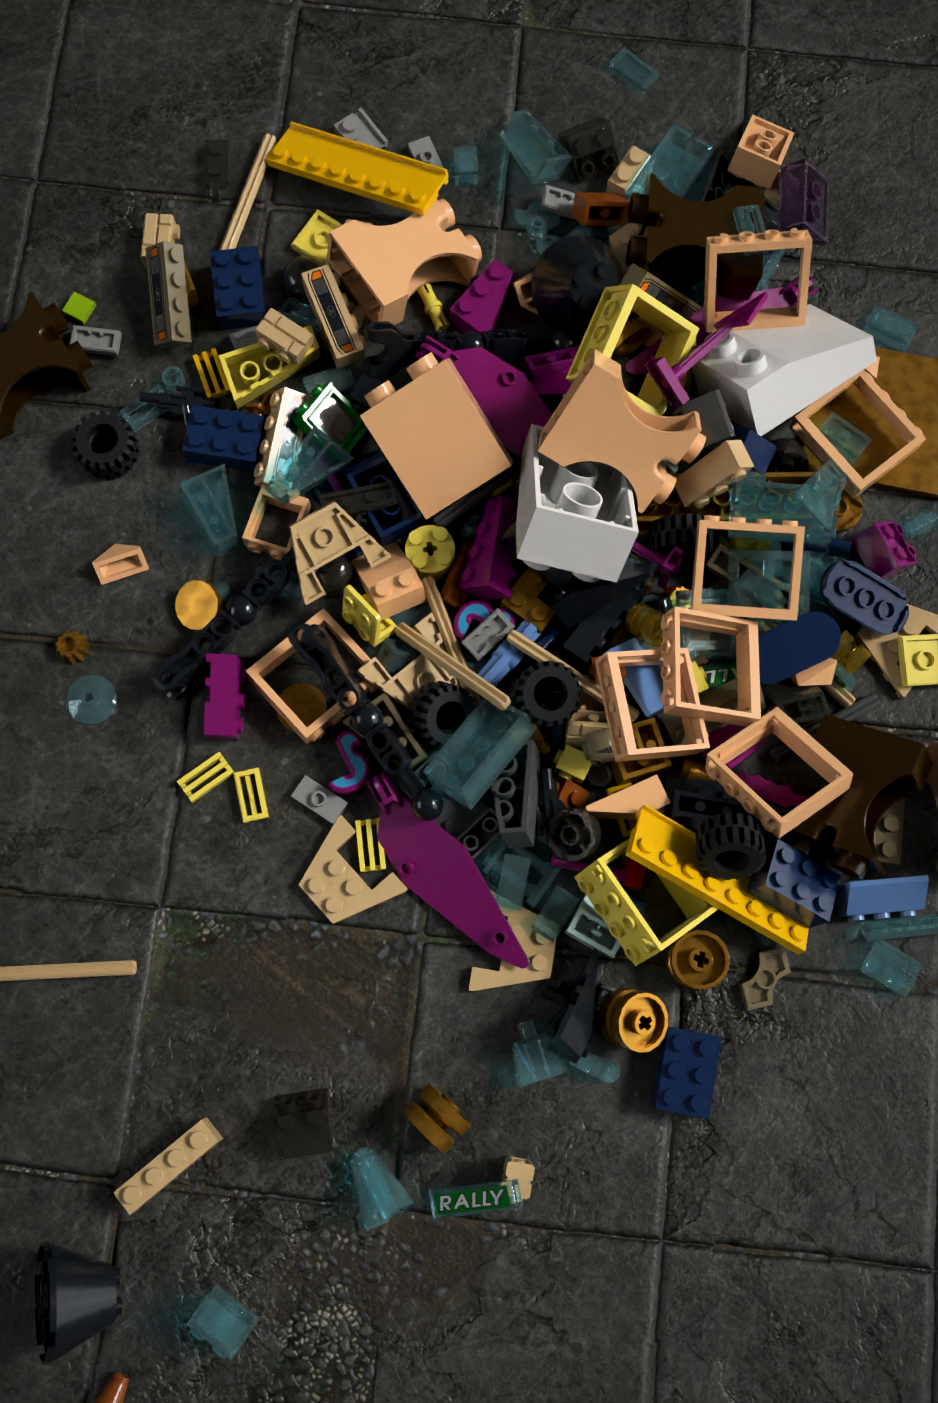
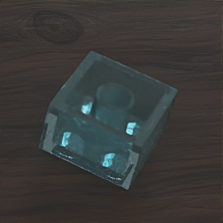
M215 1285L186 1325L191 1328L189 1331L195 1338L200 1341L205 1339L212 1344V1350L218 1356L224 1359L228 1357L232 1360L260 1318L218 1285Z

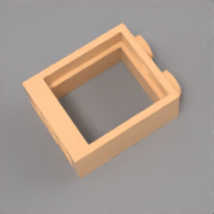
M262 484L242 539L248 550L255 553L263 551L269 553L274 559L281 560L293 548L291 537L287 548L255 538L267 504L299 513L297 521L309 515L311 504L308 498Z

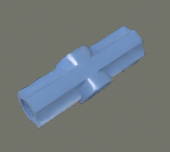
M525 620L515 629L533 642L540 636L537 628ZM505 639L477 675L494 687H497L503 680V677L508 672H511L525 656L524 652Z

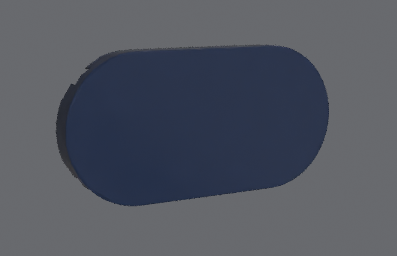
M838 561L831 564L821 577L820 592L824 602L833 610L877 635H890L901 630L906 624L909 616V606H907L905 601L907 600L905 594L899 588L854 561Z
M812 611L798 616L797 621L789 620L758 635L760 684L770 685L778 683L834 655L841 640L840 629L836 621L823 612Z

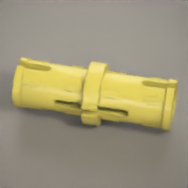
M431 284L425 285L426 290L424 285L420 286L417 292L425 306L424 311L426 315L430 316L436 331H441V327L443 331H446L450 324L442 311L443 305L441 301L437 300Z

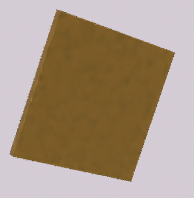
M875 347L876 356L880 357L877 378L874 382L889 394L893 403L906 413L907 418L914 426L921 429L926 440L916 451L871 486L938 498V359ZM854 384L809 417L811 422L863 479L908 444ZM803 443L799 471L820 472V476L834 478Z

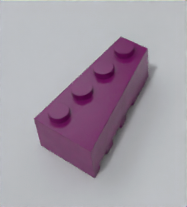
M505 496L489 498L485 504L482 521L476 530L477 536L473 547L470 549L466 569L461 576L462 582L459 589L482 601L512 597V589L509 588L510 580L515 578L516 570L512 568L513 559L517 555L501 544L499 540L509 526L516 522L518 504Z

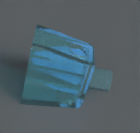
M532 1019L517 1024L521 1040L511 1043L517 1087L520 1088L568 1072L561 1056L547 1049L551 1041L548 1032L536 1034Z

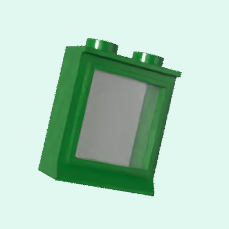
M329 382L323 386L319 384L311 391L310 395L312 398L308 403L305 401L297 408L296 413L298 415L294 418L293 422L333 462H337L346 458L368 428L361 419V414L332 385L333 383Z

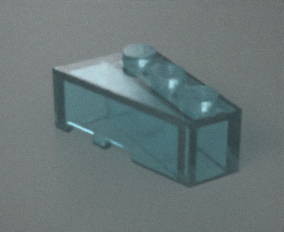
M527 110L513 111L500 134L532 185L559 180L572 159L570 153Z
M314 426L273 476L265 490L285 505L345 469L354 457Z
M225 464L181 482L180 496L214 557L236 548L237 531Z

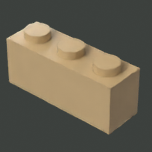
M726 440L676 477L675 488L684 507L696 506V508L707 505L710 502L709 498L719 495L728 490L730 483L745 478L747 476L746 472L753 468L754 464L741 440Z

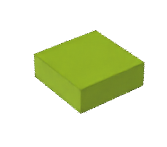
M73 292L62 312L64 315L85 325L97 305L94 301Z

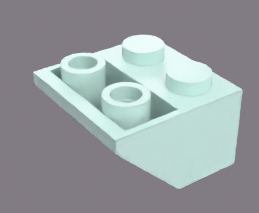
M585 894L565 934L591 949L598 950L605 957L612 959L616 955L620 943L611 935L609 927L602 917L596 913L593 904Z

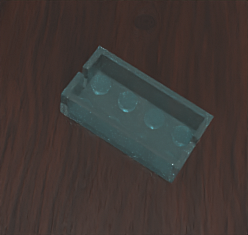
M674 123L630 185L624 198L630 201L633 192L643 194L650 174H655L665 188L683 198L711 157L714 146L695 136L690 153L687 152L692 133Z
M740 480L735 482L730 490L729 510H732V512L729 514V522L730 517L746 518L745 523H756V519H771L774 525H782L783 520L798 521V526H805L804 543L828 545L836 538L837 515L833 514L837 511L838 488ZM728 530V537L794 542V534Z
M483 698L423 772L433 787L449 797L452 796L454 800L471 810L535 732V729L526 713L511 705L506 710H500Z

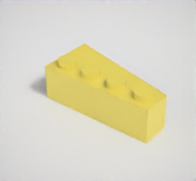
M311 325L303 329L313 334L314 343L298 365L294 362L286 363L278 356L279 352L272 348L266 350L259 343L218 355L237 409L321 357L319 345Z

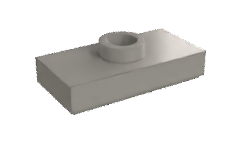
M429 136L408 143V149L413 159L444 168Z
M545 185L542 191L540 210L576 220L572 217L575 193Z
M73 325L69 345L78 340L85 353L118 357L122 333L118 330Z
M497 608L461 643L479 661L515 626Z
M306 775L291 795L293 799L333 825L348 805V802Z

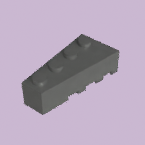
M533 739L484 743L500 834L508 848L534 847L541 754Z

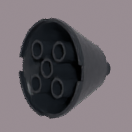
M574 235L555 241L540 255L541 257L532 272L531 296L536 311L546 324L556 330L567 328L575 332L576 335H583L588 328L604 288L619 286L623 279V273L617 257L606 244L590 236Z
M41 1242L36 1258V1263L40 1262V1275H35L34 1286L35 1331L37 1346L43 1345L44 1354H39L40 1362L42 1365H48L111 1326L117 1316L122 1314V1299L117 1297L116 1285H120L121 1276L119 1267L113 1268L112 1264L50 1242Z

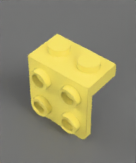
M351 585L344 587L342 616L348 624H352L358 630L363 640L368 641L375 647L395 634L394 630L397 625L390 618L381 621L380 615L375 611L366 593L361 596Z

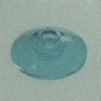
M87 675L79 678L71 685L66 696V706L70 715L78 722L87 725L99 724L107 720L113 714L117 705V693L114 686L106 678L98 675ZM93 694V700L87 702L85 700L86 696Z

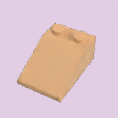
M752 114L727 171L737 178H744L753 182L758 187H765L770 190L794 132Z
M396 542L383 547L390 553L391 558L373 568L369 566L364 555L351 560V564L375 611L380 615L381 621L426 602L424 586L413 565Z
M656 774L585 806L580 814L582 818L637 820L635 817L636 812L643 805H648L663 814L666 812L665 808L671 802Z

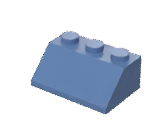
M632 638L606 652L650 650L644 640L640 642L638 639ZM661 665L626 666L628 678H623L622 680L646 717L656 718V715L664 712V705L661 702L663 692Z
M928 875L851 881L838 885L836 896L839 917H848V921L851 922L865 920L864 915H874V919L890 918V913H899L900 917L916 916V911L925 908L929 877Z

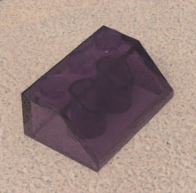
M806 158L781 167L780 179L778 181L780 189L777 230L780 232L790 231L792 228L808 230L812 238V244H828L830 180Z

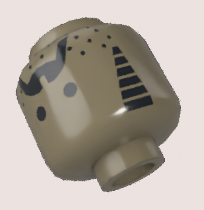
M608 728L592 731L585 735L582 747L587 761L591 760L593 764L598 765L615 760Z

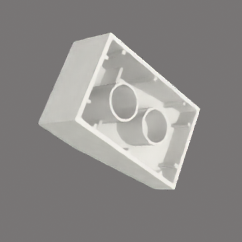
M808 304L805 326L730 331L719 344L691 368L699 397L720 389L729 419L740 424L741 427L751 429L758 435L763 436L876 362L877 358L872 335ZM712 332L711 334H709V335L705 338V340H706L708 337H710L714 332Z
M531 424L522 449L516 518L517 559L523 560L526 565L536 570H548L550 567L571 571L577 578L586 582H597L599 579H604L617 583L639 533L630 481L616 468L600 462L582 461L563 467L538 452L539 436L544 427Z

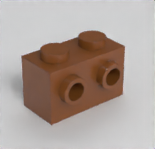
M575 192L572 217L581 226L592 227L593 225L605 227L625 226L629 201L619 193Z

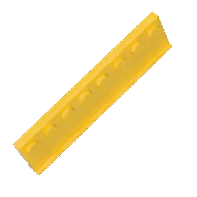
M295 122L289 123L290 127L266 158V162L270 167L422 216L426 215L439 196L438 191L442 185L448 183L449 177L448 171L445 168Z
M643 805L636 812L635 817L637 820L630 834L626 856L797 955L806 951L809 928L747 893L751 876L742 877V879L738 880L716 879L713 875L708 876L704 870L699 868L697 863L696 837L694 832L648 805Z

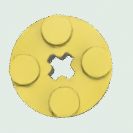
M425 525L410 532L405 545V555L421 580L432 576L435 581L443 579L450 571L455 558V544L452 536L444 527ZM428 551H432L433 555L429 556Z

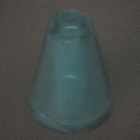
M363 1147L352 1154L353 1159L350 1161V1167L362 1223L365 1229L377 1228L389 1222L390 1218L396 1215L400 1216L414 1206L413 1198L374 1149L368 1150L367 1147Z

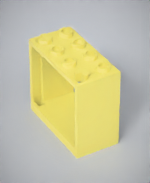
M634 284L605 287L565 379L571 383L574 382L594 349L611 358L631 310L665 332L654 358L664 357L670 368L675 364L678 365L688 356L690 349L696 342L699 328ZM649 372L638 397L627 391L632 400L642 409L660 416L665 413L668 402Z
M628 839L597 859L574 878L578 882L581 891L587 895L593 904L596 913L602 917L609 927L611 935L617 939L624 949L626 957L637 966L661 952L717 911L718 908L657 874L687 917L685 921L658 939L607 866L626 853Z

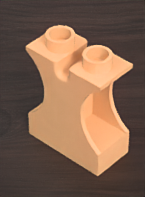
M436 199L425 216L413 213L401 222L386 226L369 225L352 220L331 230L329 233L327 262L334 272L337 273L358 305L364 309L371 322L389 321L396 325L403 321L407 300L420 286L438 281H450L470 287L474 282L478 264L482 259V252L477 240L472 235L464 236L459 228L445 232L446 229L454 226L455 215L450 204L445 199Z
M594 349L540 433L538 452L563 467L576 462L594 461L616 468L632 484L637 496L638 512L643 514L652 500L661 505L669 497L676 484L677 479L666 472V463L662 460H669L676 465L681 459L687 463L693 462L702 450L706 436L700 433L702 430L700 417L696 411L680 416L668 417L655 415L638 406L625 389L621 375V365Z

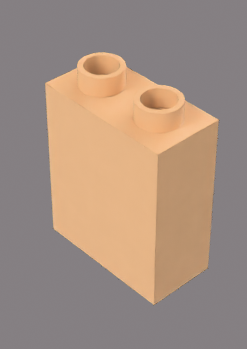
M432 352L406 368L413 379L409 384L396 391L390 380L366 394L364 398L371 408L360 415L425 519L430 518L512 466L513 459L451 359L448 358L438 363Z

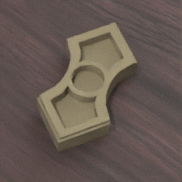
M784 947L757 953L758 964L755 973L748 981L739 984L746 1011L773 1005L772 994L776 983L781 977L791 973Z

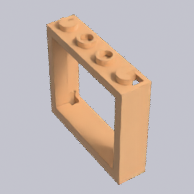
M792 228L790 231L780 232L771 229L766 230L764 233L756 234L744 231L740 232L739 235L720 233V236L706 237L703 319L706 332H715L714 324L734 312H715L717 254L801 248L797 306L760 309L750 325L735 327L731 331L805 326L812 238L808 230Z
M864 370L813 402L797 414L789 425V428L853 499L916 451L926 440L921 429L914 426L907 418L906 413L893 403L889 394L874 382L870 373ZM852 384L859 389L908 443L864 479L809 419L810 416Z
M704 515V520H698L690 609L724 616L797 621L805 526H798V521L783 520L782 525H774L771 519H756V523H745L746 518L730 517V522L719 521L720 516ZM707 529L794 534L788 609L701 604Z
M673 607L665 613L660 624L663 630V642L661 644V653L663 654V667L661 669L663 692L661 702L664 705V714L694 719L701 718L707 721L746 727L761 720L758 622L680 607ZM680 626L736 636L738 711L681 702Z
M324 608L305 622V624L309 625L317 624L324 628L327 627L362 666L371 660ZM299 630L297 638L303 643L301 636L304 630ZM287 637L247 669L246 676L298 736L308 744L312 740L314 742L318 738L320 739L325 734L324 730L331 724L335 726L341 722L347 710L342 709L336 703L310 726L306 727L265 682L263 678L296 652ZM366 680L360 683L366 694L369 692L373 694L378 689ZM351 692L348 696L351 705H354L356 702L354 692Z
M680 648L681 702L700 705L698 685L695 682L692 669L693 664L690 660L688 648ZM661 649L606 652L595 660L615 762L697 755L710 748L709 735L706 732L704 719L681 717L687 745L636 748L620 667L663 664Z
M778 707L761 717V720L752 723L709 752L705 770L710 778L716 779L724 787L728 795L735 797L743 805L747 813L753 814L761 822L765 830L772 832L778 839L850 788L853 772ZM772 732L830 783L783 817L774 811L725 765Z

